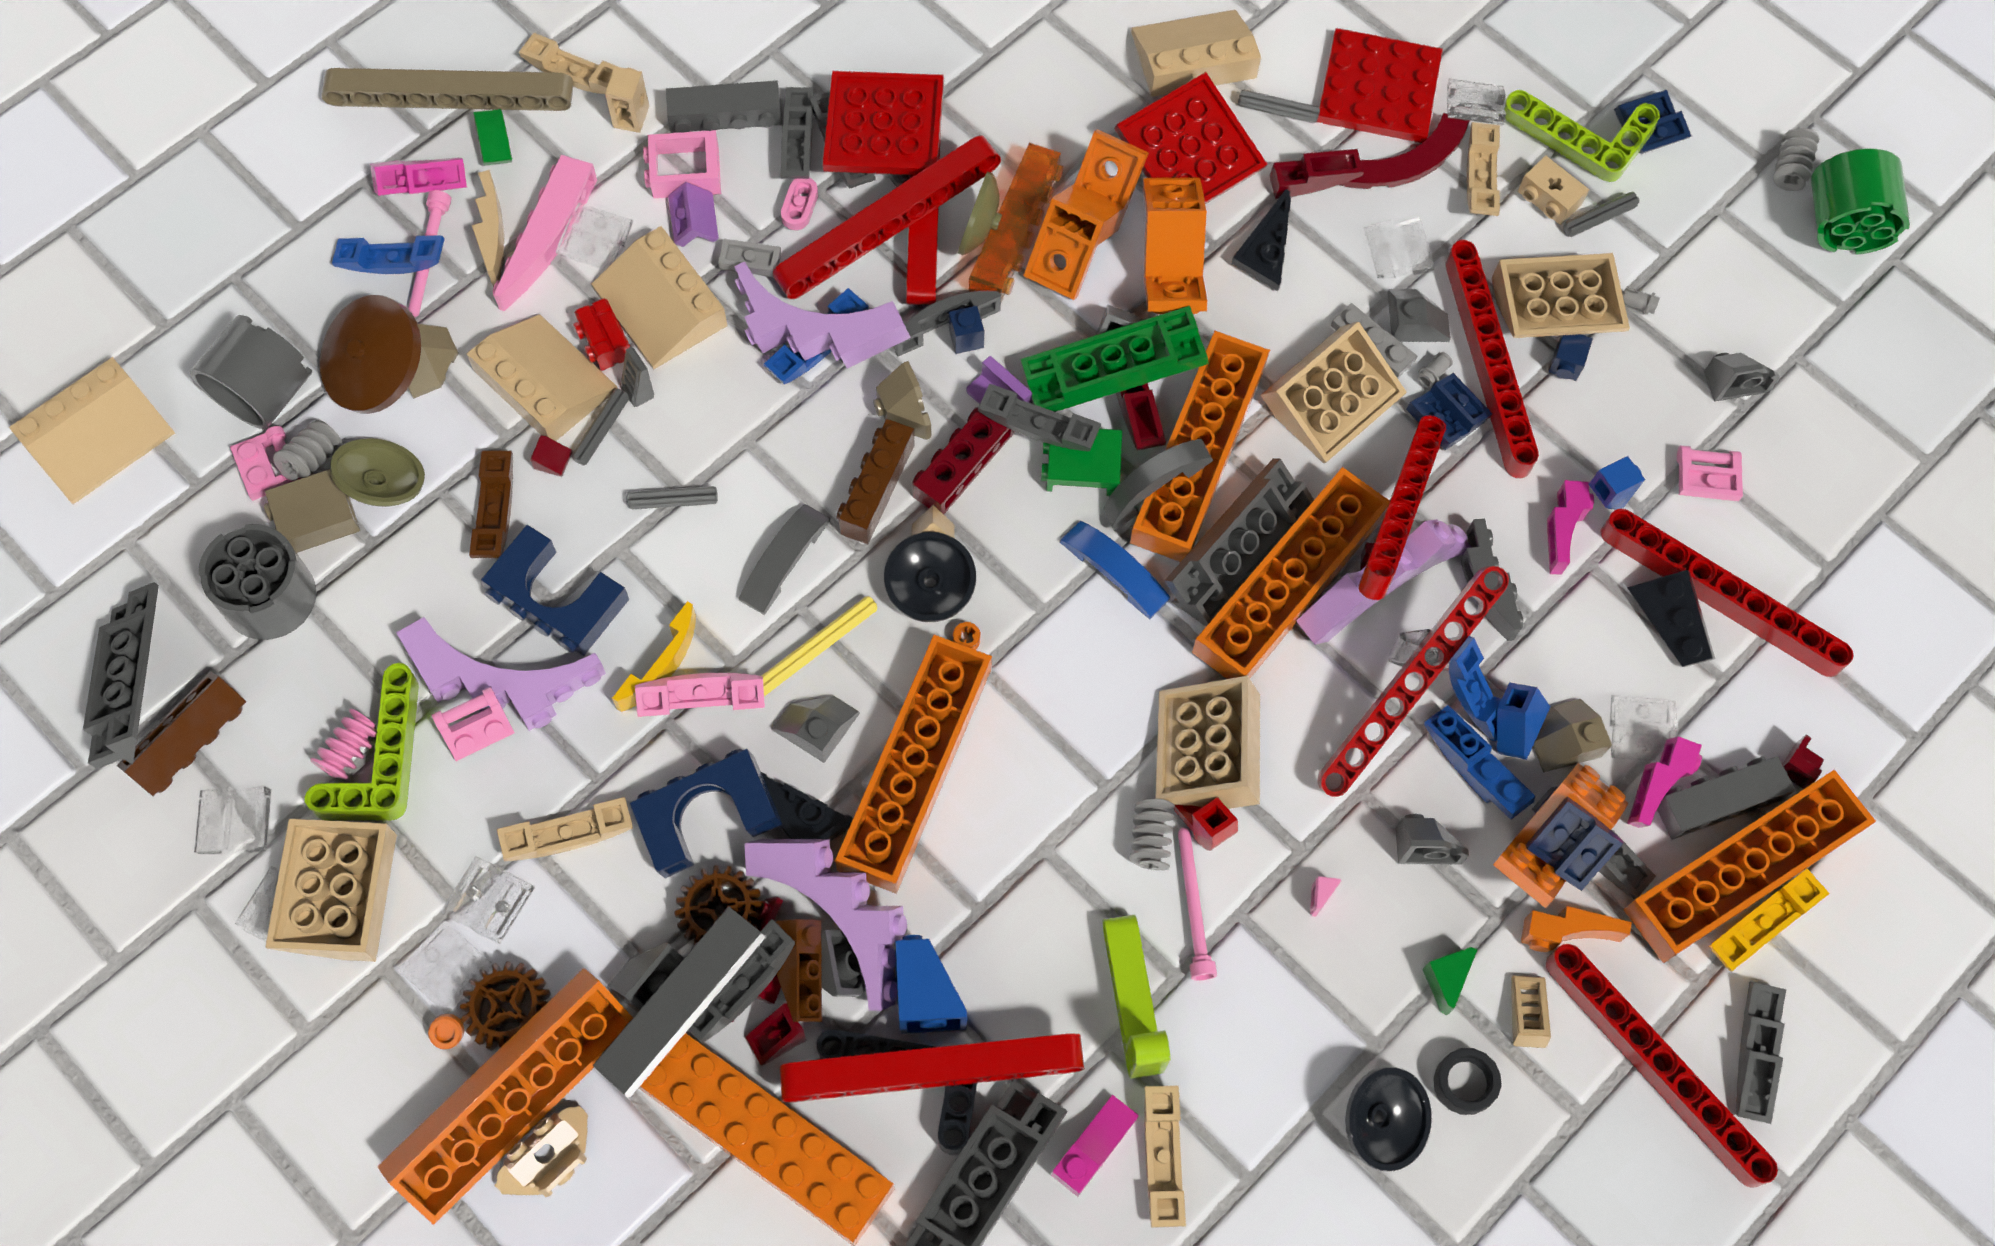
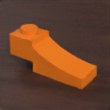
M1566 906L1558 916L1532 910L1524 919L1521 943L1530 945L1532 950L1538 952H1549L1550 950L1553 951L1561 942L1573 939L1592 938L1621 942L1630 935L1632 922Z

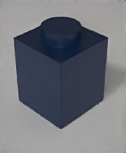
M974 306L950 311L949 332L955 353L959 354L983 349L985 330L978 307Z
M1581 334L1561 335L1548 372L1556 374L1562 379L1577 381L1585 367L1593 338Z

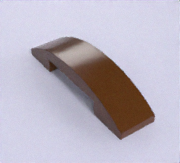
M481 451L479 468L481 486L476 528L472 529L469 556L470 558H499L505 549L510 523L512 451Z

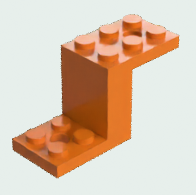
M1095 130L1075 184L1051 199L1023 276L1075 300L1079 295L1097 246L1120 228L1148 152L1101 130ZM1107 161H1112L1117 165L1118 172L1116 176H1111L1106 172L1105 164ZM1055 254L1064 256L1066 259L1065 268H1059L1055 265Z
M1143 178V194L1146 209L1143 276L1148 312L1165 314L1187 306L1191 307L1193 314L1207 312V295L1203 279L1207 210L1200 178Z
M1577 763L1493 864V866L1544 908H1547L1554 900L1566 880L1555 874L1554 867L1527 850V842L1567 796L1586 809L1610 830L1616 825L1629 804L1625 800L1626 796L1615 786L1611 785L1608 787L1599 780L1600 775L1588 765L1583 767Z

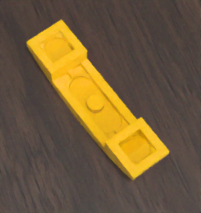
M687 601L669 624L674 638L642 680L630 674L612 697L617 710L623 712L637 705L635 685L671 677L683 661L693 638L696 623L693 604Z
M1805 869L1708 947L1725 967L1732 972L1830 893L1808 869Z

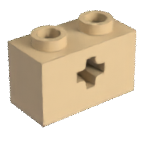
M614 66L605 92L613 128L640 133L649 109L642 71Z
M1545 156L1524 175L1518 192L1525 200L1532 202L1542 210L1548 218L1562 225L1582 206L1590 189Z

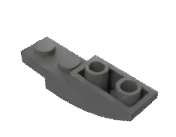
M1485 518L1473 519L1466 532L1471 548L1466 549L1460 561L1467 584L1481 568L1488 566L1499 567L1498 558L1493 556L1491 548L1493 545V534L1491 529H1487ZM1493 572L1487 573L1484 578L1487 588L1492 590L1498 584V577ZM1508 572L1509 584L1506 590L1485 617L1507 641H1512L1523 628L1524 621L1522 612L1517 611V588L1515 583H1511Z

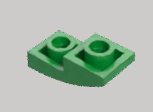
M502 109L473 112L483 166L512 163Z

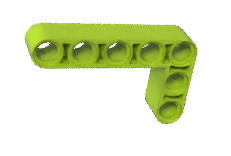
M1515 90L1508 95L1504 116L1512 125L1606 182H1614L1623 175L1653 134L1659 120L1658 108L1649 103L1639 105L1611 143L1523 90ZM1514 104H1520L1524 107V109L1517 111L1514 110L1511 106ZM1645 117L1649 119L1651 123L1643 124L1638 120V118ZM1535 119H1545L1547 124L1539 125L1535 122ZM1568 133L1571 136V138L1562 139L1558 136V134ZM1622 140H1631L1635 145L1626 146L1622 143ZM1590 147L1595 153L1586 154L1582 151V148ZM1606 162H1615L1619 168L1611 169L1606 165Z
M394 663L388 666L383 674L372 783H320L310 787L305 795V803L319 819L325 821L397 820L405 813L408 802L419 683L407 665ZM403 677L407 678L404 684L395 686L397 680ZM404 707L402 713L392 716V712L396 708ZM401 737L398 744L388 746L392 738ZM398 767L394 775L385 776L389 768ZM330 797L327 805L318 807L321 799ZM363 797L362 802L358 806L350 807L353 799ZM395 797L392 805L382 807L385 799Z
M1136 915L1103 919V934L1129 1078L1163 1074L1170 1062V1048L1166 1031L1157 1030Z

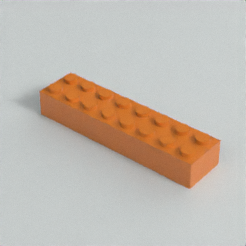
M1214 330L1206 350L1209 364L1199 367L1165 449L1167 450L1188 441L1202 439L1213 461L1190 478L1183 472L1146 497L1133 526L1130 544L1179 562L1193 549L1264 372L1270 352L1269 349Z
M1342 467L1195 640L1192 653L1226 679L1243 676L1251 678L1297 623L1296 620L1309 609L1380 524L1390 500Z
M933 635L835 859L837 871L866 872V882L897 894L991 672L992 656Z
M1834 769L1636 898L1623 910L1664 964L1874 824L1876 820Z
M583 968L384 1159L377 1168L387 1182L434 1225L594 1068L593 1064L633 1017L596 977Z
M686 1033L639 1087L641 1091L852 1246H856L895 1190L894 1184Z

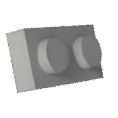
M724 239L718 262L719 269L736 271L734 266L745 262L752 274L773 277V270L780 262L781 247Z

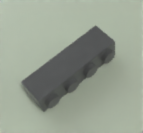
M778 80L666 88L667 117L671 133L782 125Z
M1764 756L1758 757L1748 762L1746 768L1738 770L1736 766L1721 771L1719 773L1720 777L1710 780L1708 776L1693 781L1689 788L1682 790L1680 786L1669 789L1659 804L1657 811L1671 839L1682 837L1785 800L1796 790L1779 757L1768 760Z

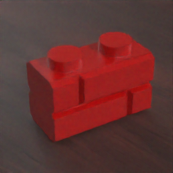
M604 298L592 303L591 306L586 305L577 309L574 312L577 322L573 323V327L579 340L585 338L588 343L587 346H584L590 362L596 361L600 370L611 368L616 363H623L626 349L630 348V344L608 300Z

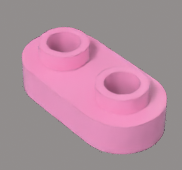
M794 179L791 182L781 209L782 222L788 229L801 230L809 224L818 198V187L813 179ZM803 193L808 194V195L805 196V197L801 196V194H803Z

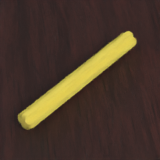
M865 596L761 675L763 676L764 696L876 612L877 605L870 596Z

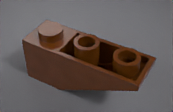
M791 919L775 921L795 941L789 956L777 972V977L793 1022H822L821 920Z

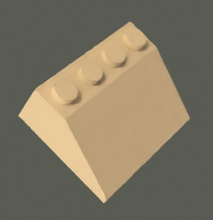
M1236 10L1131 28L1151 97L1169 94L1207 72L1215 86L1257 78L1261 56L1254 35Z
M662 226L637 239L591 284L601 299L605 298L608 300L619 324L653 370L727 327L724 307Z
M1613 253L1499 260L1491 279L1496 303L1513 338L1629 331L1630 326Z
M540 314L489 335L466 353L477 375L540 435L547 436L555 441L609 398L614 389L618 388Z
M1358 321L1341 326L1260 396L1276 419L1319 460L1326 463L1407 392Z
M113 357L9 427L72 504L81 500L175 434L173 429Z
M1249 676L1159 691L1155 799L1167 800L1177 805L1204 807L1218 797L1228 809L1260 804V694Z
M289 819L265 948L339 960L376 962L397 836L388 824Z

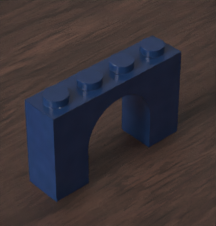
M527 524L481 579L486 590L484 594L495 604L499 605L502 602L510 607L509 611L518 619L524 621L527 618L533 622L534 628L542 635L548 637L551 634L559 639L558 643L568 652L573 653L577 651L585 656L629 601L627 591L624 586L600 572L583 594L569 605L552 608L534 601L531 598L533 582L557 552L551 539Z
M748 749L733 750L725 756V759L715 764H703L696 769L695 773L686 777H675L667 782V786L656 791H645L638 795L637 800L630 802L656 872L665 879L694 866L682 834L681 821L683 813L690 802L704 793L722 792L731 796L745 830L753 838L782 825L756 759Z

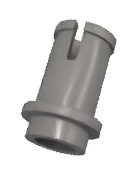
M1628 286L1623 294L1625 305L1645 311V315L1648 313L1654 314L1660 297H1656L1654 292L1650 295Z
M1438 352L1427 367H1422L1419 370V383L1426 388H1431L1434 383L1440 381L1439 378L1453 364L1451 357L1444 352Z

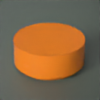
M442 1014L431 1023L428 1030L429 1039L437 1048L451 1049L463 1038L464 1024L456 1015Z

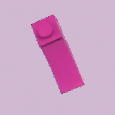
M461 157L370 163L374 192L378 196L467 188L464 162Z
M1565 480L1557 492L1558 507H1554L1547 518L1550 574L1562 575L1569 565L1571 539L1577 521H1583L1588 512L1593 509L1594 495L1589 491L1588 481Z
M1679 736L1666 740L1660 762L1645 765L1627 824L1637 828L1651 825L1656 810L1669 789L1680 778L1693 775L1699 769L1702 761V755H1700L1702 745Z
M1112 1095L1081 1136L1067 1151L1052 1171L1051 1176L1078 1197L1138 1119L1139 1115Z

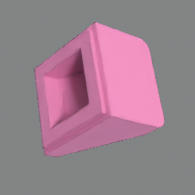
M1319 876L1316 878L1311 887V916L1316 917L1340 884L1341 879Z

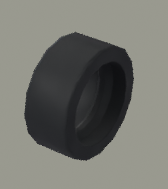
M1460 1048L1449 1053L1437 1065L1433 1077L1434 1090L1439 1101L1447 1109L1460 1115H1475L1490 1107L1498 1098L1502 1086L1501 1073L1495 1061L1486 1053L1475 1048ZM1460 1062H1470L1477 1065L1486 1077L1487 1087L1485 1093L1475 1101L1459 1099L1452 1093L1448 1085V1075L1451 1068Z

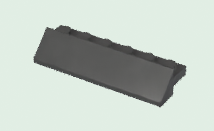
M1273 458L1164 580L1176 597L1172 603L1204 626L1210 623L1314 501L1304 482L1295 481L1281 459Z
M155 582L129 592L127 603L112 609L110 623L99 627L83 730L92 736L88 763L96 769L122 759L133 765L159 587Z
M728 907L700 941L694 945L682 962L671 972L659 989L648 999L635 1017L624 1027L623 1031L611 1045L604 1050L599 1059L593 1064V1067L630 1099L763 942L766 936L732 908Z
M1013 1080L998 1104L990 1106L916 1219L918 1226L905 1246H982L1068 1111L1042 1094H1036Z

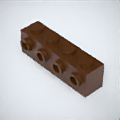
M887 418L883 427L876 429L872 439L874 446L870 453L866 452L860 465L862 471L858 478L854 477L848 490V494H850L847 503H841L836 519L839 520L841 535L867 545L873 536L915 445L914 428Z
M210 671L136 745L133 765L122 759L116 766L150 795L154 796L157 792L161 793L173 782L172 777L181 768L185 769L193 763L197 756L196 753L204 744L209 745L218 737L219 729L227 721L231 722L240 715L243 710L242 706L247 701L222 678Z

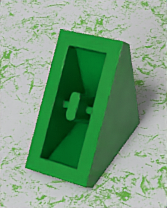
M1470 947L1430 961L1422 969L1441 1013L1448 1015L1455 1009L1477 949Z

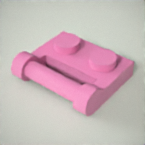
M281 426L271 427L264 434L230 446L247 493L252 501L266 496L265 491L293 482L282 474L276 476L265 449L273 445L277 452L286 444L284 440L286 434Z
M1679 446L1677 451L1679 495L1739 501L1743 497L1741 452L1730 451L1729 453L1692 450L1690 446ZM1691 461L1727 465L1728 468L1691 464Z
M492 687L482 690L483 694L443 713L438 711L431 715L455 761L514 734L513 728ZM488 705L490 706V708H488V709H486V710H484V711H482V712H480V713H478V714H476V715H473V716H471V717H469V718H467V719H465V720H463V721H461V722H459V723H457V724H454V725H452V726H450V727H449V725H448V724H450V723H452V722H454V721H456V720H458V719H460V718H463V717H465V716H467V715H469V714H471V713H473V712H475V711H477V710H479V709H481V708H484V707H486V706H488Z

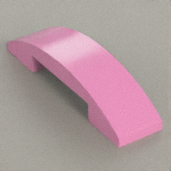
M699 673L661 678L635 685L638 717L670 715V709L733 705V710L765 708L763 676L740 673Z

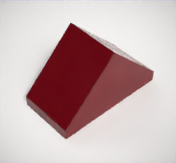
M787 1003L782 1004L746 1036L761 1066L807 1041L800 1023L793 1022Z

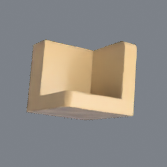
M933 505L912 524L911 536L922 532H938L954 538V524Z

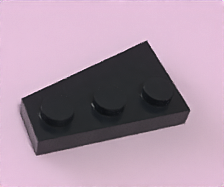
M1689 570L1627 587L1682 667L1715 659Z

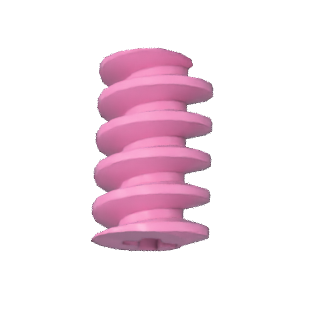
M351 708L349 712L354 719L343 717L341 720L346 729L335 727L333 733L337 739L329 737L325 740L330 750L324 748L317 750L322 760L310 759L315 766L328 775L345 780L349 777L343 769L345 767L356 769L357 766L352 761V758L364 759L365 756L361 752L360 747L371 749L373 746L367 738L369 736L376 738L377 736L374 723L360 712Z

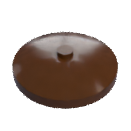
M369 295L351 302L335 317L328 328L322 344L320 374L326 392L336 404L357 413L371 414L388 408L405 393L416 374L421 355L420 330L411 311L402 303L389 297Z

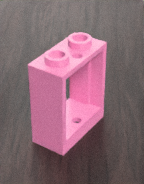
M716 130L648 135V146L643 147L644 161L645 164H649V170H644L646 188L651 187L653 199L668 198V195L685 182L708 190L713 195L721 194L719 145ZM706 151L707 173L658 176V154Z

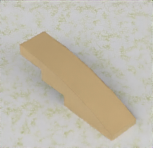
M490 170L478 173L486 196L475 199L483 222L472 225L494 287L496 281L501 278L503 267L504 227L502 210Z

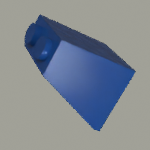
M906 935L902 937V940H897L896 963L900 1034L966 1031L967 1009L930 939H922L921 935Z

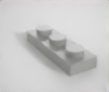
M1352 303L1332 321L1331 327L1335 330H1338L1341 326L1359 321L1397 378L1417 359V355Z

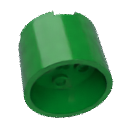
M1871 148L1851 150L1825 160L1814 170L1811 176L1817 239L1824 249L1833 253L1838 249L1855 250V255L1871 253L1898 242V236L1905 229H1909L1910 221L1901 160L1895 154L1886 150Z

